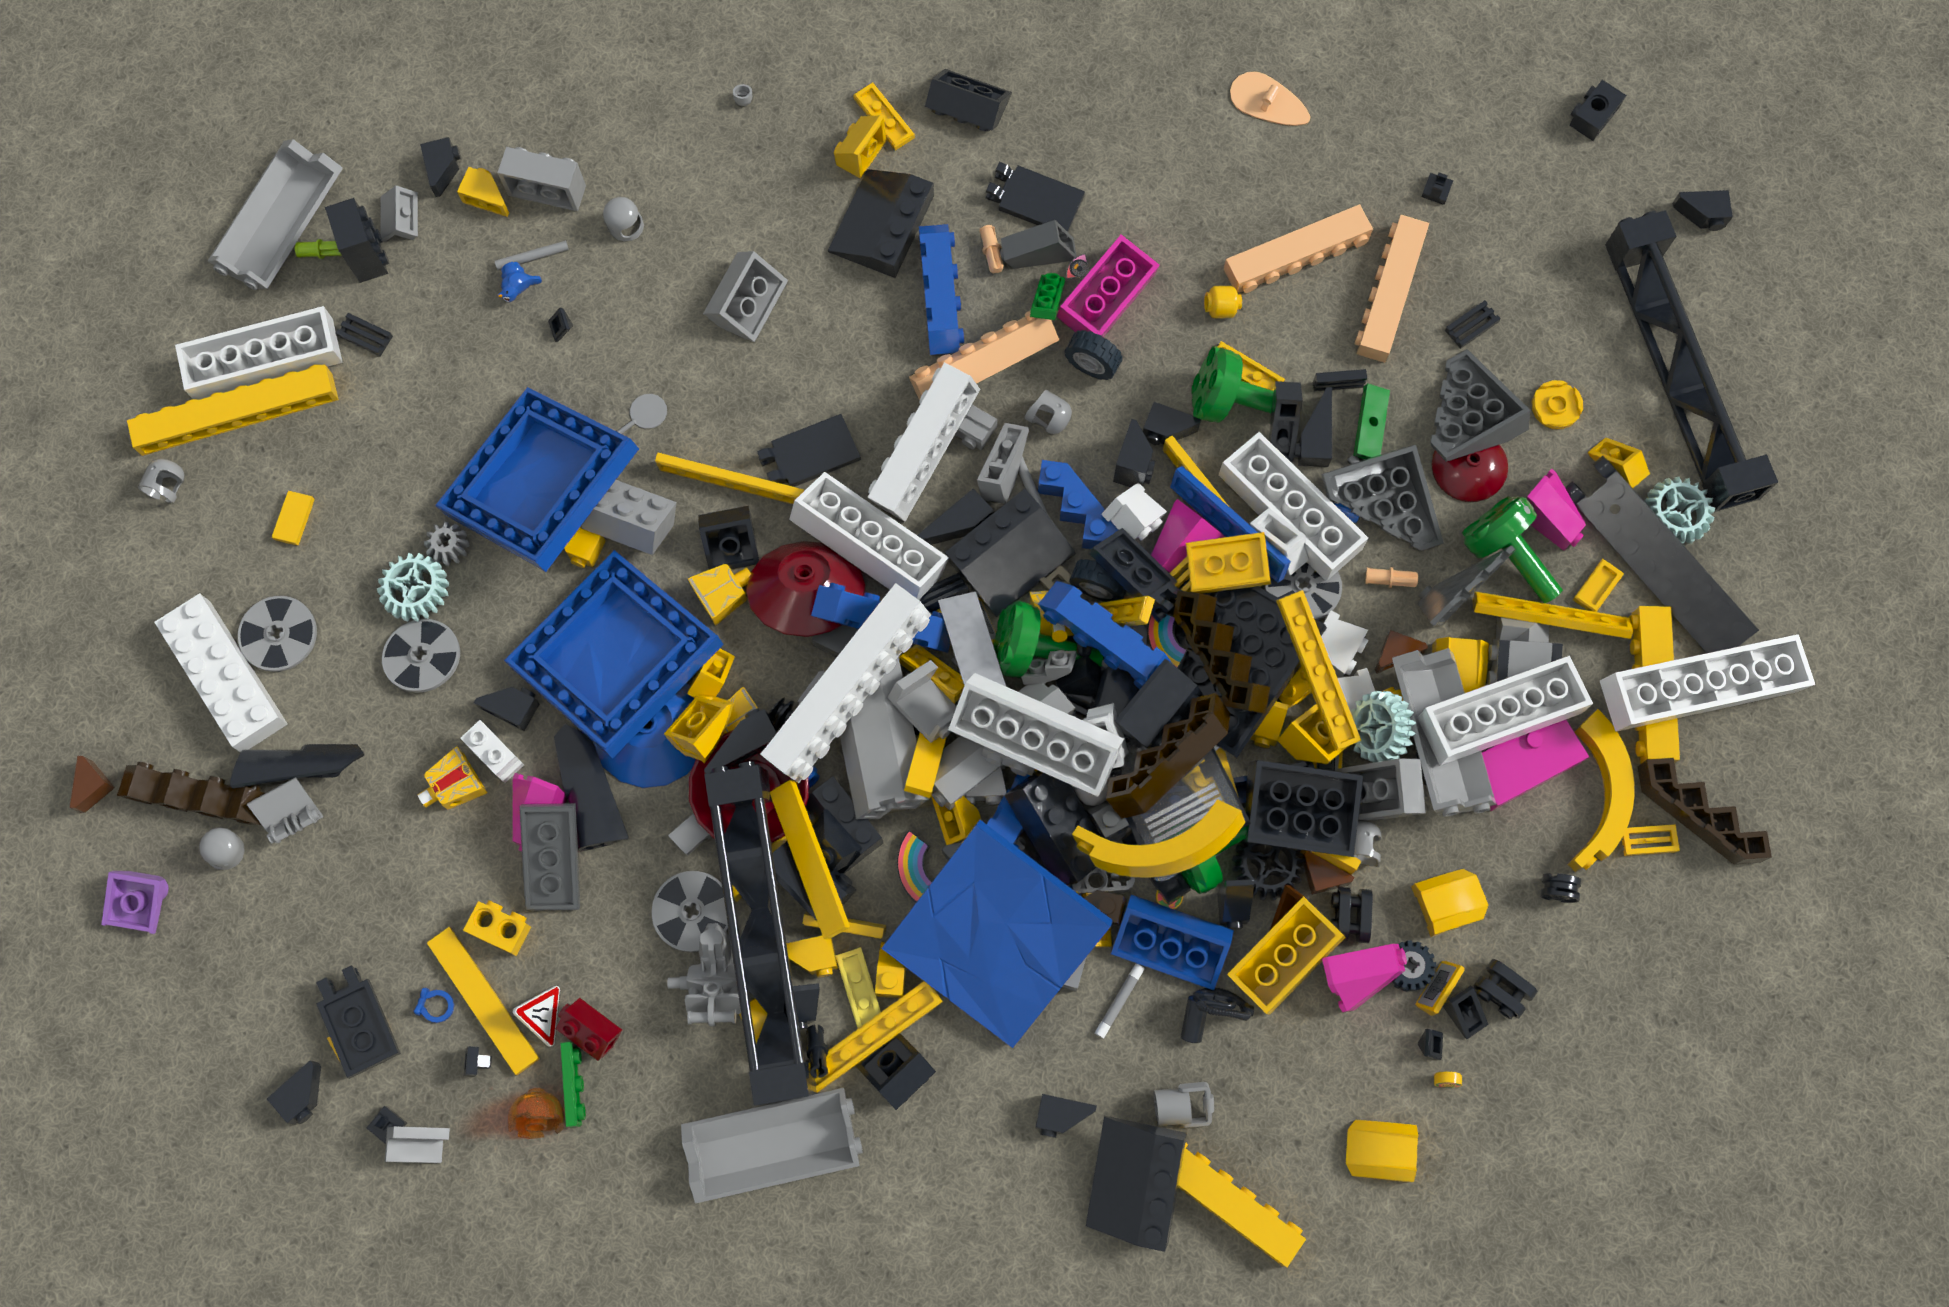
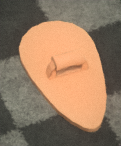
M1246 72L1233 81L1230 89L1231 101L1242 113L1281 125L1298 126L1308 124L1310 121V114L1303 103L1287 88L1266 74Z

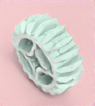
M1675 477L1673 481L1667 478L1662 483H1657L1654 489L1648 492V498L1644 501L1682 544L1685 541L1687 544H1691L1695 539H1701L1704 533L1709 531L1711 527L1709 524L1714 521L1715 517L1711 514L1714 513L1715 508L1709 506L1713 498H1706L1704 496L1707 493V489L1700 491L1698 489L1699 482L1691 485L1690 478L1685 479L1683 483L1680 477ZM1666 496L1668 500L1666 502L1667 509L1662 512L1661 500L1662 497ZM1696 510L1697 520L1695 525L1692 526L1690 522L1692 520L1691 513Z
M408 553L406 560L398 556V563L389 562L390 570L382 569L385 578L378 579V583L381 585V587L377 588V592L381 596L379 600L382 605H385V610L388 613H392L395 618L399 619L402 616V619L408 622L412 617L414 621L418 622L420 615L428 619L429 611L432 610V612L437 613L438 610L435 606L437 604L444 605L441 597L448 596V591L445 588L449 587V582L445 579L447 574L442 570V566L438 562H434L432 557L427 556L425 558L422 554L418 553L414 558L412 554ZM423 572L431 575V585L424 581ZM395 590L403 593V603L396 600Z
M1374 691L1371 694L1363 695V700L1355 701L1357 708L1350 711L1353 714V720L1361 741L1354 743L1356 744L1354 751L1361 753V758L1369 759L1373 763L1400 759V755L1407 753L1406 746L1413 744L1409 738L1416 734L1411 731V726L1416 724V722L1410 719L1414 712L1407 710L1409 703L1402 701L1401 696L1389 691Z

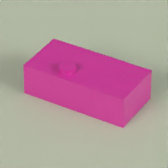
M1120 235L1060 306L1056 317L1075 332L1078 330L1091 331L1104 337L1155 276L1160 265L1123 235Z
M1567 720L1503 742L1482 753L1496 805L1490 806V811L1542 785L1589 758Z

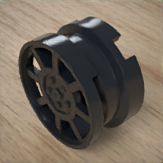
M1551 873L1543 874L1542 883L1544 888L1541 889V898L1559 900L1563 903H1577L1580 901L1578 888L1581 887V878L1559 873L1554 876Z

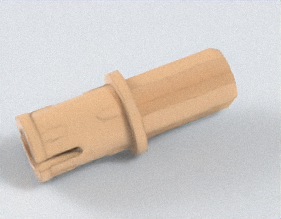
M992 225L983 226L979 230L983 242L982 252L986 255L990 272L993 274L1000 273L1004 267L1000 255V248L1002 247L997 241L995 227Z
M1367 567L1365 584L1388 585L1389 588H1392V585L1416 587L1418 584V573L1393 570V567H1390V570Z

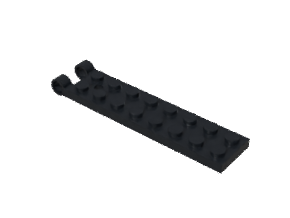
M1604 456L1600 457L1593 465L1608 482L1590 497H1587L1573 481L1565 487L1573 503L1583 512L1666 607H1671V613L1706 653L1739 647L1759 631L1757 626ZM1613 504L1620 506L1618 514L1611 513L1610 507Z

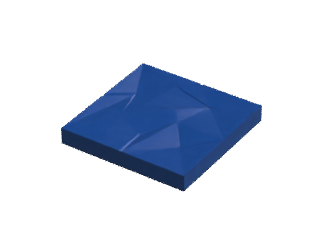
M527 387L435 506L452 520L546 572L639 448L629 437Z
M614 550L504 661L613 759L724 644L713 631Z
M979 820L881 949L1013 1048L1108 931L1113 920L983 821Z

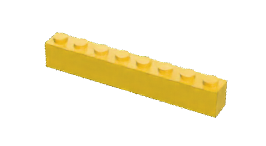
M325 364L312 365L306 370L288 372L282 377L263 379L257 384L238 386L234 390L225 393H213L210 397L200 400H189L185 404L175 407H164L158 412L139 414L135 418L127 420L132 447L140 455L144 456L338 401L339 399L333 375Z

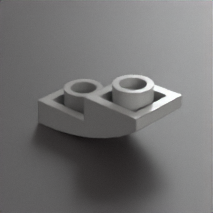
M1050 651L1048 659L1032 660L1028 670L1022 676L1023 684L1049 682L1069 674L1072 671L1077 656L1076 651Z
M694 814L668 835L687 856L704 840L711 838L697 823Z

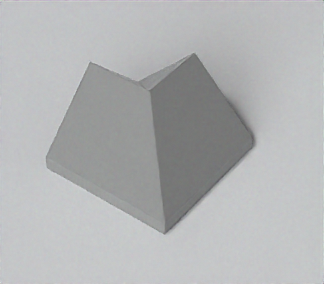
M1497 616L1496 639L1549 642V625Z

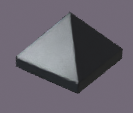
M559 308L548 320L555 342L560 341L573 327L564 308Z
M1425 1029L1418 1041V1046L1425 1057L1436 1060L1442 1059V1032Z

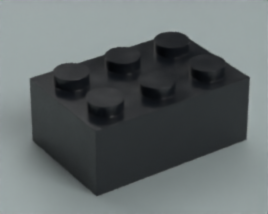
M355 198L325 207L338 251L358 281L362 283L388 274L386 265L390 263L385 250H382L380 245L383 243L379 230L375 229L371 217L368 218L365 207L359 206Z

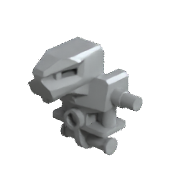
M708 923L705 931L700 934L699 955L701 964L690 966L687 976L668 978L667 986L668 989L680 988V990H688L689 995L685 996L688 1024L708 1023L710 1027L716 1026V1022H732L735 1024L736 1014H740L741 1010L730 937L718 923Z

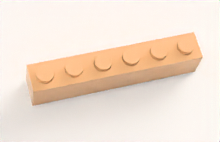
M1359 204L1227 258L1224 271L1231 285L1236 288L1237 293L1243 291L1244 293H1249L1255 290L1258 285L1265 282L1271 284L1286 273L1293 275L1308 264L1314 266L1321 263L1325 257L1330 255L1336 257L1343 254L1347 248L1352 246L1358 248L1365 245L1369 241L1373 228Z
M1400 215L1398 223H1392L1388 237L1392 238L1390 245H1385L1381 257L1386 259L1385 264L1378 267L1375 280H1378L1379 283L1377 288L1372 287L1368 301L1372 302L1371 309H1365L1361 323L1366 325L1364 331L1359 330L1354 345L1359 346L1357 355L1386 362L1428 230V222Z
M1028 311L1022 319L1009 321L1003 325L1002 329L996 332H988L981 336V340L961 346L958 352L952 355L941 356L937 359V363L918 368L915 374L909 378L920 401L923 392L931 387L935 371L941 368L944 362L970 375L977 384L1059 341V338L1051 320L1030 317V311Z

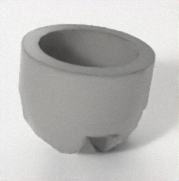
M740 84L733 89V98L738 105L747 106L751 103L753 95L750 86Z

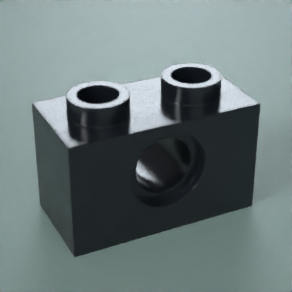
M1601 80L1597 87L1592 85L1584 96L1586 101L1575 106L1570 114L1573 119L1569 126L1594 141L1620 108L1627 95Z

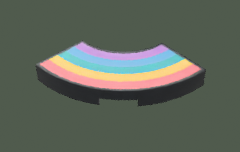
M1165 613L1167 616L1158 623L1150 614L1148 639L1151 649L1154 651L1156 647L1167 655L1173 665L1181 670L1189 655V651L1176 640L1175 627L1177 622L1172 615Z
M908 830L899 847L897 869L905 892L916 903L932 882L924 868L925 855L930 846L912 831Z

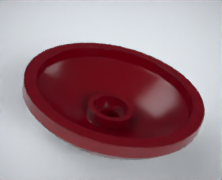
M1500 444L1450 461H1445L1436 451H1434L1432 456V473L1436 483L1446 494L1460 501L1480 502L1489 499L1502 488L1508 475V460ZM1470 457H1475L1478 462H1471Z

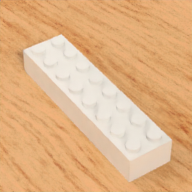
M895 583L760 755L796 782L800 783L801 780H805L812 773V766L818 758L821 759L827 754L830 749L829 744L833 739L839 737L845 731L846 723L851 716H855L860 712L863 707L862 702L866 697L872 695L878 689L879 681L884 674H888L894 669L899 655L902 652L905 653L911 647L912 639L917 632H921L927 627L931 614L921 601Z
M1799 634L1616 672L1600 680L1615 732L1791 694L1815 685Z

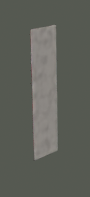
M976 591L938 600L964 686L974 673L1006 686Z

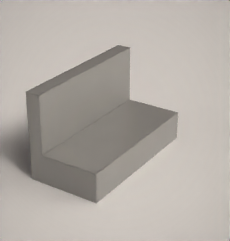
M395 185L381 196L382 241H387L394 235L410 240L418 237V192Z
M387 1127L384 1162L442 1163L443 1140H449L450 1128Z

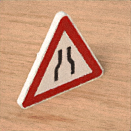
M558 986L551 987L513 1009V1014L547 1046H553L555 1043L560 992Z

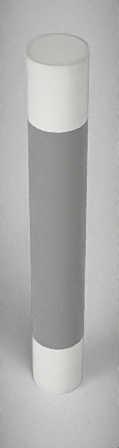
M1135 963L1094 1034L1104 1039L1143 973L1144 967Z

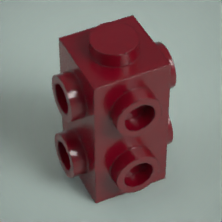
M581 998L577 999L572 1005L567 1003L558 1014L560 1021L555 1028L597 1061L614 1047L622 1032L620 1027Z

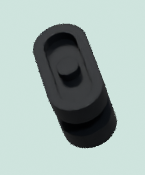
M1338 887L1337 892H1332L1331 907L1335 908V919L1332 918L1331 923L1346 937L1343 941H1348L1349 934H1356L1357 943L1370 942L1373 905L1372 890L1359 889L1358 897L1351 896V889L1348 887ZM1351 907H1357L1356 923H1350Z
M1492 959L1486 967L1488 973L1491 974L1489 979L1480 976L1473 985L1477 990L1476 994L1487 1003L1492 1001L1499 1006L1498 1011L1506 1018L1512 1020L1515 1017L1519 1019L1526 1010L1520 1003L1521 1000L1524 998L1532 1001L1538 990L1508 966L1496 959ZM1502 982L1514 992L1510 995L1501 989L1498 984Z

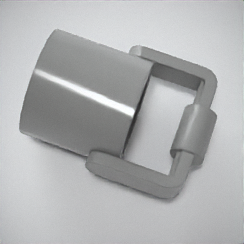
M1207 1082L1180 1084L1178 1088L1154 1090L1157 1126L1181 1124V1127L1189 1128L1210 1125L1212 1123V1113L1214 1112V1095L1211 1094L1209 1084ZM1204 1091L1203 1111L1205 1117L1192 1118L1189 1092Z

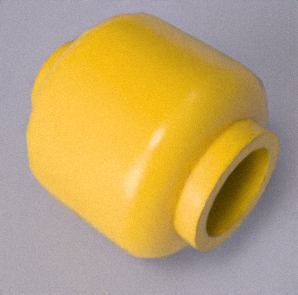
M1213 286L1209 292L1205 293V312H1209V315L1214 319L1233 318L1237 310L1242 308V296L1237 293L1236 288L1233 286Z

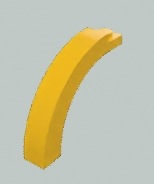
M1599 709L1592 713L1574 732L1586 744L1597 761L1605 791L1603 814L1596 832L1585 847L1567 864L1575 872L1581 868L1587 870L1597 858L1602 861L1613 852L1627 829L1634 804V776L1628 752L1618 732H1615L1614 726Z
M1217 799L1208 813L1192 828L1172 839L1155 844H1120L1104 839L1080 826L1076 827L1072 835L1077 843V848L1089 855L1096 867L1122 876L1150 878L1179 873L1208 860L1223 849L1238 834L1245 824V820L1241 810Z

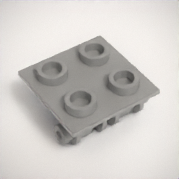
M296 777L247 803L253 814L268 832L267 838L271 844L274 842L280 843L282 839L295 835V832L302 831L304 827L312 823L315 824L317 820L323 818L322 813Z

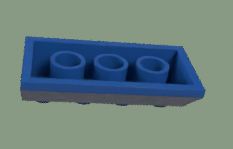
M1131 895L1111 954L1214 990L1228 954L1234 930Z

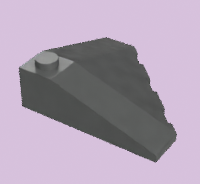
M1468 349L1447 360L1445 371L1448 372L1447 379L1443 380L1440 393L1442 404L1441 407L1437 408L1435 426H1437L1436 435H1432L1431 446L1445 461L1506 443L1529 430L1531 410Z
M1416 445L1402 447L1321 474L1329 500L1336 504L1341 503L1350 508V512L1366 521L1371 520L1381 526V530L1395 538L1406 540L1416 550L1422 551L1444 543Z
M1509 546L1436 584L1433 588L1430 585L1427 586L1418 596L1421 600L1417 604L1433 626L1443 625L1516 549L1513 546Z

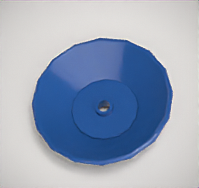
M686 683L650 720L652 726L649 729L642 728L613 759L594 743L602 767L620 782L641 788L666 786L687 775L692 770L696 759L689 756L686 757L677 750L664 733L694 700V697L687 694L690 685Z

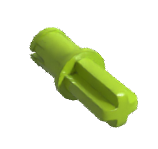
M318 239L316 242H296L295 254L298 258L318 257L319 259H324L325 256H342L338 251L335 241Z

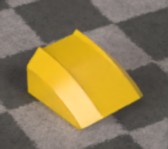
M1451 637L1438 638L1434 641L1432 653L1447 648L1453 652L1465 693L1486 686L1489 643L1483 640Z
M697 695L667 729L664 735L686 757L689 756L705 763L714 752L726 730L734 702L715 696Z
M1465 869L1436 876L1411 886L1428 925L1427 929L1430 937L1483 920L1489 906L1477 875Z
M1355 1120L1347 1132L1346 1165L1351 1175L1355 1177L1414 1182L1417 1172V1125Z

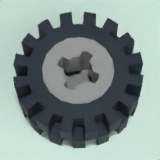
M1412 940L1399 943V947L1403 948L1406 954L1407 964L1404 965L1405 972L1394 979L1392 983L1395 988H1401L1406 992L1417 991L1432 981L1431 978L1435 975L1434 968L1436 967V962H1433L1434 955L1428 952L1429 948L1427 946H1421V943L1418 941L1414 943Z

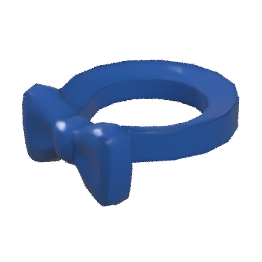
M422 988L414 1014L416 1016L422 1014L427 1020L434 1023L446 1021L454 1011L453 998L443 990L430 991L428 988ZM435 996L444 997L448 1003L446 1013L440 1017L431 1016L424 1007L427 999Z

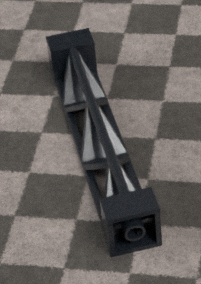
M1666 210L1657 213L1656 211H1650L1642 217L1635 219L1628 217L1618 222L1617 227L1605 244L1635 315L1701 479L1702 487L1704 490L1707 489L1706 497L1713 498L1710 506L1715 508L1714 512L1760 500L1778 483L1777 477L1767 454L1746 460L1663 257L1677 237ZM1639 265L1634 288L1626 268ZM1649 323L1678 335L1669 372ZM1684 409L1713 422L1705 459H1703Z
M744 762L738 764L739 768L728 769L727 766L716 767L712 769V773L704 775L709 807L711 809L749 1063L754 1106L808 1097L817 1094L815 1077L810 1074V1061H804L765 803L772 802L768 770L754 762ZM735 809L724 834L721 811ZM732 884L752 909L741 937ZM769 900H770L771 912H770V910H769V908H768V901H769ZM748 990L767 1013L757 1043L755 1041ZM785 1004H786L787 1017H786V1015H785V1013H784V1005H785Z

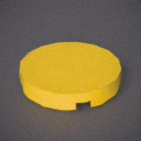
M1559 380L1543 383L1536 390L1531 401L1535 418L1542 425L1551 429H1564L1572 426L1579 419L1583 411V399L1579 391L1575 387L1569 386L1567 382Z

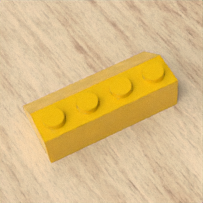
M1303 896L1227 975L1266 1014L1270 1015L1322 962V958L1327 957L1346 937Z

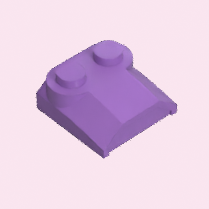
M133 871L108 872L101 925L147 931L151 934L156 933L162 900L168 894V884L165 879L160 876Z

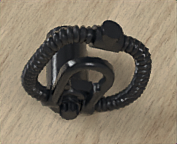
M1199 989L1187 999L1181 1039L1190 1043L1202 1042L1207 1014L1247 1021L1251 1016L1253 1017L1254 1006L1249 1005L1241 997L1225 989ZM1237 1004L1239 1006L1240 1011L1232 1009L1236 1008Z

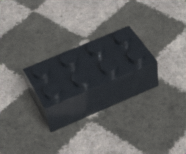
M1037 770L1032 776L1030 775L1004 795L1051 874L1064 884L1071 885L1078 883L1096 868L1090 856L1077 848V843L1072 835L1076 827L1080 826L1100 836L1071 784Z

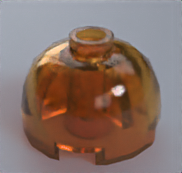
M541 1088L528 1090V1092L517 1097L509 1108L508 1131H518V1137L544 1138L543 1131L555 1130V1133L558 1134L564 1129L562 1104L554 1095L545 1092Z

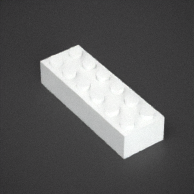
M324 306L175 345L184 390L192 399L197 400L210 397L213 393L232 391L238 386L257 384L263 379L282 377L288 372L303 371L312 365L325 364L328 367L343 363L333 318Z
M945 362L941 368L935 371L932 378L933 383L929 390L923 392L919 401L920 406L916 413L913 412L907 421L908 427L904 434L900 435L895 441V450L891 457H887L881 467L882 473L878 480H874L869 487L868 493L870 494L868 498L879 508L903 521L907 520L980 391V388L970 375Z
M1260 432L1222 463L1219 476L1258 515H1261L1270 508L1306 535L1304 545L1309 559L1307 563L1325 581L1329 580L1363 550L1368 537Z
M826 472L794 500L789 520L888 589H891L896 583L920 600L944 572L949 557Z
M199 593L155 621L156 626L233 748L239 752L249 750L287 725L286 720L248 660L242 654L212 603Z
M1570 656L1426 707L1417 718L1439 766L1580 715L1593 702Z
M976 673L965 683L948 729L1097 797L1106 785L1124 741V738Z

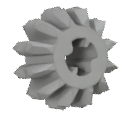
M444 522L442 528L434 524L436 531L434 533L427 532L429 540L424 541V546L428 548L426 554L432 557L434 562L440 564L443 561L444 565L448 567L451 559L459 564L458 556H467L464 548L470 547L469 542L465 540L467 538L466 532L464 530L460 531V527L457 524L450 526L448 522ZM448 541L449 545L445 547L444 543Z

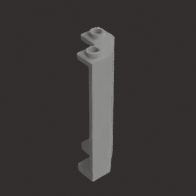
M294 139L283 141L208 259V262L214 265L213 269L223 276L229 275L242 281L253 290L268 289L343 167L324 153L312 154Z
M1447 648L1423 656L1416 650L1393 657L1392 660L1403 700L1409 703L1407 710L1414 712L1410 719L1415 721L1416 724L1411 726V729L1416 733L1413 736L1434 811L1439 815L1443 814V817L1453 816L1461 812L1474 811L1475 814L1489 811L1490 806L1496 805L1482 752L1479 751L1439 766L1417 718L1426 707L1465 694L1453 652Z
M899 657L896 659L894 669L890 673L884 674L879 681L878 689L872 695L866 697L862 702L863 707L860 712L855 716H851L846 723L845 731L840 735L856 819H880L892 809H916L929 800L927 797L904 791L917 742L913 724L887 698L895 683L903 678Z
M1046 682L1027 684L1018 691L1069 715H1073L1075 707L1067 697L1053 684L1050 687L1045 685ZM960 736L943 749L931 795L941 807L945 805L948 810H951L958 799L1003 764L997 766L987 762L986 757L982 756L983 745Z
M844 1088L808 1097L791 1099L681 1124L682 1146L688 1162L689 1185L695 1204L860 1166L858 1154H862L863 1150L860 1137L855 1138L850 1116L855 1114L852 1098H846Z

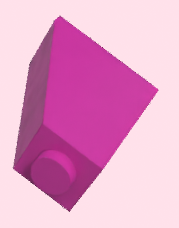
M1551 469L1526 498L1537 514L1531 526L1565 551L1569 545L1575 547L1584 535L1580 532L1586 524L1556 471Z
M1177 499L1173 504L1151 556L1170 573L1187 557L1186 543L1225 538V536Z
M515 773L513 776V842L519 846L518 851L522 852L520 805L565 804L567 797L554 784L533 776H528L525 780L523 775Z
M1389 944L1322 958L1328 986L1332 993L1340 996L1341 1001H1338V1005L1342 1012L1356 1010L1405 972L1404 965L1407 964L1404 949L1399 947V944Z

